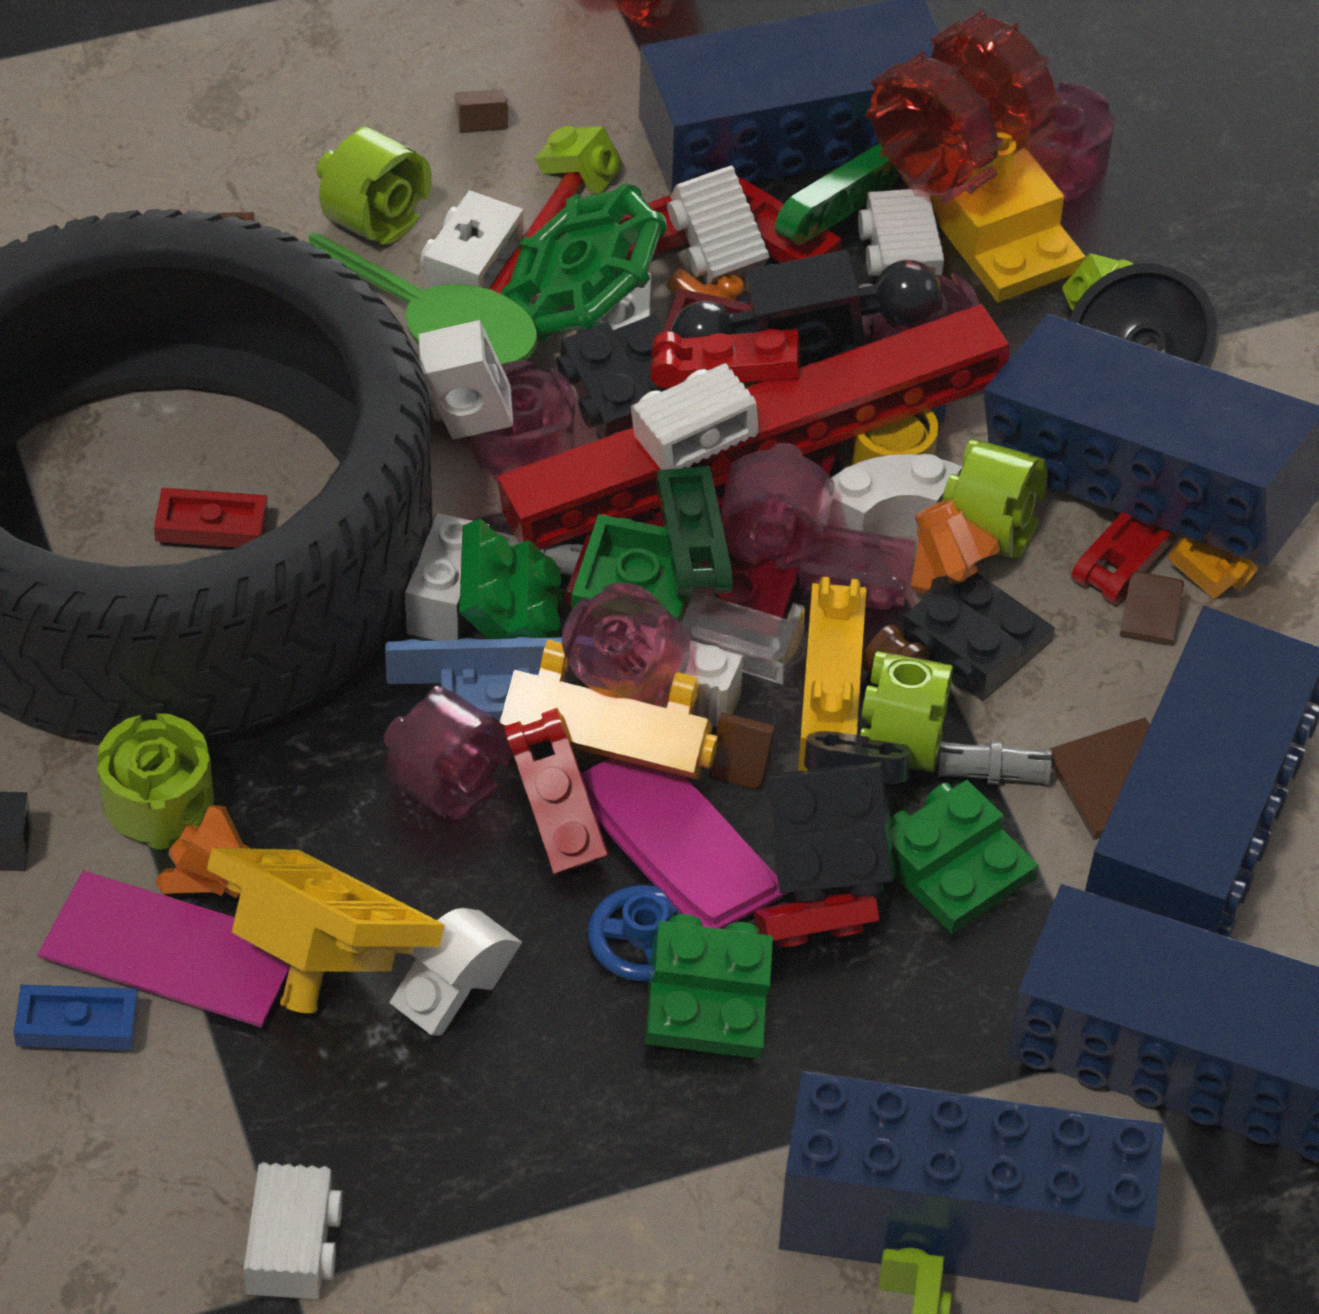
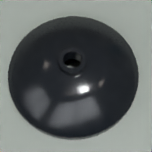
M1157 263L1128 265L1106 274L1082 295L1069 321L1143 346L1156 343L1158 344L1157 351L1208 368L1211 367L1218 348V318L1214 306L1204 289L1186 273Z

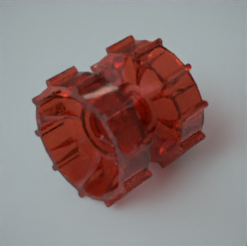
M980 9L962 23L956 21L931 38L930 42L934 49L930 59L927 58L925 52L921 51L902 65L897 62L871 81L875 89L871 98V109L866 111L865 114L872 120L875 134L883 149L880 151L881 156L888 157L895 168L910 182V189L915 190L919 188L928 194L941 197L942 202L948 204L965 190L968 194H972L997 175L993 167L997 159L998 148L1004 144L1003 140L997 137V132L1006 133L1013 137L1011 142L1016 141L1014 155L1023 148L1031 151L1055 133L1052 123L1056 115V106L1062 102V98L1056 94L1053 79L1046 66L1048 62L1047 56L1041 57L1031 42L1018 31L1019 26L1017 23L1014 22L1009 25L999 19L986 16L984 10Z

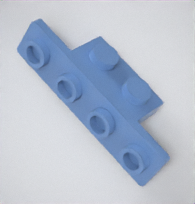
M581 635L560 638L517 637L514 639L478 640L463 638L460 640L436 641L411 639L387 642L385 644L386 678L389 684L441 683L442 726L501 725L500 720L514 670L538 676L547 639L568 644L569 649L573 650L564 680L604 678L606 643L604 637H585Z

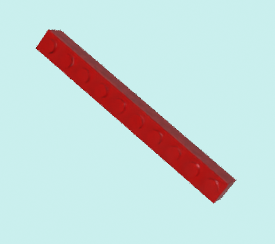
M980 304L921 326L907 329L876 342L859 346L828 359L811 363L799 369V378L761 381L745 388L749 390L750 395L754 396L756 401L759 431L755 437L749 436L745 442L739 441L736 446L730 445L727 450L721 449L717 455L711 454L708 459L702 458L699 464L693 462L689 468L710 466L715 487L977 393L988 385L1009 360V343L983 305ZM633 428L498 475L497 481L502 513L519 543L530 540L540 550L593 531L598 514L616 518H629L660 507L656 488L657 470L661 469L634 436Z

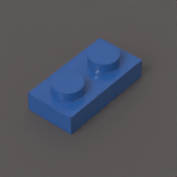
M20 985L14 1027L15 1045L22 1047L133 1050L139 1004L137 989Z

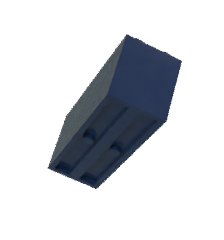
M888 0L641 45L639 118L671 195L677 184L731 165L734 167L735 175L738 178L740 177L750 183L842 166L878 144H882L898 154L932 149L952 142L960 73L926 1Z
M1047 314L983 389L988 443L1029 453L1044 459L1048 470V488L1089 501L1100 507H1105L1119 513L1124 512L1144 523L1152 524L1183 535L1191 540L1214 546L1233 553L1238 557L1247 558L1268 566L1319 499V405L1051 314Z
M1203 605L1096 845L1086 883V892L1230 938L1238 916L1236 914L1240 903L1244 904L1255 875L1253 870L1257 861H1262L1272 834L1270 829L1274 820H1279L1289 793V789L1285 787L1289 786L1291 779L1296 778L1302 764L1306 748L1301 746H1305L1308 738L1312 739L1319 722V707L1314 705H1319V646Z
M1060 884L1017 993L1007 1056L1018 1059L1034 1069H1048L1075 1078L1088 1087H1102L1132 1097L1138 1103L1146 1106H1159L1187 1115L1193 1121L1203 1125H1217L1244 1134L1247 1138L1257 1143H1271L1301 1153L1307 1159L1319 1163V966Z
M802 1071L785 1173L778 1249L881 1264L885 1249L915 1248L929 1255L944 1257L942 1274L1138 1303L1155 1229L1165 1123Z

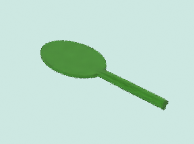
M312 232L309 235L308 242L317 249H322L333 259L336 258L344 263L363 280L408 303L406 323L412 338L418 345L419 334L481 320L503 369L523 363L535 351L537 332L533 320L520 305L508 297L483 287L466 284H445L422 290L319 233Z

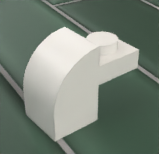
M459 908L437 920L445 924L440 947L414 948V952L411 955L416 960L389 1002L431 1035H443L472 988L492 990L522 944L519 939L480 910Z

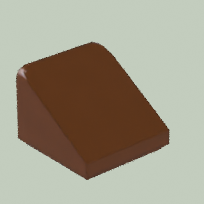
M503 89L454 93L460 132L508 128V103Z
M1132 572L1120 636L1173 645L1184 581L1144 572Z
M721 712L716 731L718 745L713 764L709 769V775L723 781L760 789L772 762L775 727Z

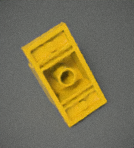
M986 130L904 158L900 174L901 178L910 189L928 188L935 222L997 303L1071 276L1086 259L1083 252L1060 225L1064 195L1014 133L997 132L989 135Z
M211 849L207 870L227 880V888L229 890L240 893L232 933L290 964L284 994L280 1000V1004L287 1006L286 1008L302 1013H315L317 1011V1001L324 972L392 971L396 953L412 954L415 947H440L445 924L300 850Z

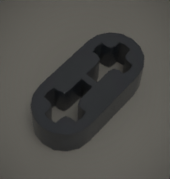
M817 731L810 733L806 738L804 766L808 770L883 762L885 784H900L909 779L912 752L905 744L870 740L867 736L841 732Z

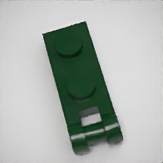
M710 466L657 470L656 488L673 570L676 597L694 595V590L713 588L714 594L731 593L732 570ZM709 561L710 567L692 568L691 562Z

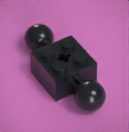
M847 249L745 270L751 310L730 314L723 306L715 302H693L685 306L676 315L671 332L678 334L681 338L706 337L717 333L731 335L756 333L768 329H798L800 369L811 363H816L866 345L862 321L863 316L882 313L889 321L902 326H914L923 323L938 308L941 299V287L938 277L930 267L922 262L906 259L896 261L887 266L878 277L876 285L857 288Z

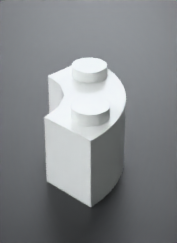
M932 454L880 456L847 467L832 477L818 491L815 533L859 554H862L873 543L890 537L914 536L918 538L916 533L918 525L914 516L918 512L942 502L948 478L951 474L960 475L963 467L940 459Z

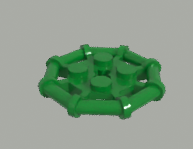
M622 184L614 191L586 197L575 194L566 199V207L531 238L523 237L517 246L520 253L509 284L502 289L501 294L516 302L529 314L536 328L537 341H543L552 334L583 328L588 330L598 326L602 317L635 288H644L650 280L647 272L658 240L666 233V219L664 215L654 211L642 198L640 189L635 185ZM625 215H631L632 219L618 225ZM635 243L630 261L626 260L630 245ZM542 293L534 305H532L531 298ZM574 305L572 310L557 312L559 307Z

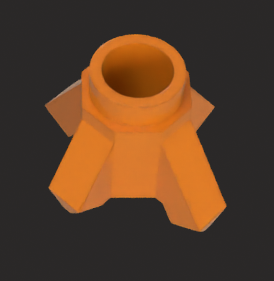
M953 499L939 502L918 512L914 518L918 525L916 533L919 542L911 587L916 593L923 594L931 589L932 579L946 576L949 583L965 581L967 577L978 571L977 561L996 555L999 552L998 537L967 518L962 509H957Z
M217 805L208 807L202 824L200 826L188 824L180 838L171 846L169 856L176 867L165 868L156 878V885L163 894L215 892L222 896L225 892L237 899L240 893L229 890L227 888V880L207 870L212 848L250 849V847L243 844L225 807Z

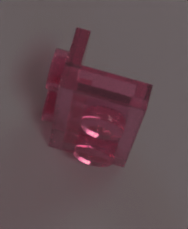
M811 522L803 562H800L798 570L799 589L807 590V593L811 596L812 583L819 584L822 577H830V585L850 586L851 579H858L860 587H866V607L877 610L891 609L892 605L904 607L916 551V541Z

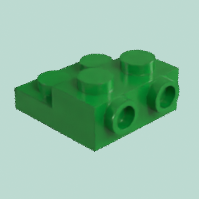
M598 514L571 595V609L678 631L685 605L690 603L692 596L676 597L673 570L664 527L636 522L628 518H616ZM691 562L692 568L701 567L702 562Z
M481 518L462 525L459 613L488 639L563 637L562 632L559 630L560 617L558 607L563 600L564 591L560 587L561 574L556 562L551 557L543 554L530 540L510 546L503 536L498 535Z
M968 780L954 788L948 783H943L929 794L925 801V807L913 815L902 810L890 818L897 869L895 878L951 934L1035 880L1039 864L1002 829L1004 815Z
M689 914L675 915L668 922L659 921L651 947L645 1044L759 1059L764 1045L766 996L771 981L773 936L759 934V929L747 922H734L727 925L725 929L703 927V923L698 917Z

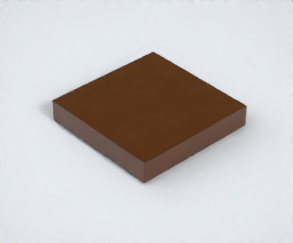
M1146 717L1049 748L1052 751L1051 767L1093 840L1100 839L1150 724Z

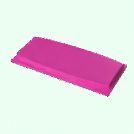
M613 758L582 772V777L600 826L648 879L663 891L670 903L680 914L698 917L702 921L703 927L724 929L727 925L754 913L753 910L763 908L790 894V892H779L777 875L686 777Z
M84 870L80 874L38 952L39 958L261 1028L290 969L289 963L233 934L232 928L235 917Z

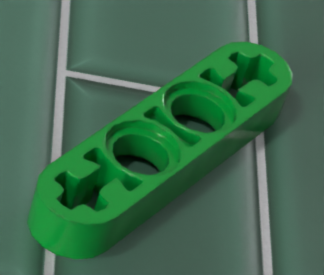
M878 144L791 196L778 213L774 227L775 233L798 246L805 244L866 206L868 192L889 191L901 174L904 164L903 156L882 144Z

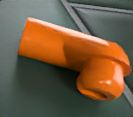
M679 268L668 280L666 288L675 295L678 288L732 300L743 293L744 283L737 275L728 274L727 276L720 277L717 283L703 285L684 269Z

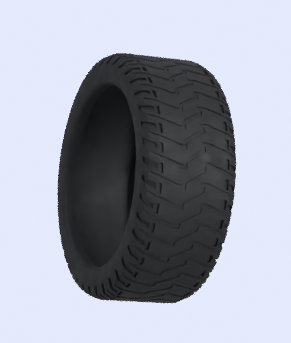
M150 209L144 214H141L138 210L121 213L112 212L107 213L102 220L97 215L80 220L67 221L62 229L57 225L46 227L47 229L37 230L28 234L27 241L25 242L16 239L4 247L0 246V453L37 423L83 401L131 389L184 386L232 393L277 409L317 435L340 462L321 492L283 525L236 549L180 564L122 567L68 559L21 541L0 527V711L4 710L10 713L11 717L19 721L22 719L31 726L38 727V725L46 727L49 732L55 734L62 733L68 735L67 737L75 739L79 736L87 737V741L96 743L102 742L112 728L128 718L141 715L143 722L157 720L156 713L171 714L189 721L204 735L206 740L210 736L214 739L225 738L231 734L237 735L246 732L250 727L259 728L268 725L274 720L278 721L286 717L291 711L297 712L307 707L311 702L314 703L322 698L326 692H331L339 687L358 668H361L371 659L402 620L406 612L405 591L417 568L423 547L433 525L430 415L427 384L421 364L419 363V357L395 315L370 285L361 280L344 263L336 258L333 259L322 249H317L307 241H299L294 235L287 232L283 233L276 228L270 226L262 227L257 222L246 221L233 216L223 218L220 214L211 212L202 213L201 211L189 210L183 214L180 210Z

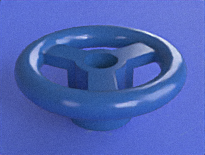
M636 885L617 890L599 903L590 918L588 940L591 950L596 959L615 975L629 980L649 982L651 947L658 922H668L671 917L680 913L657 886ZM623 907L622 920L610 918L614 912ZM605 937L629 940L634 947L643 950L649 965L635 964L620 958L610 949Z

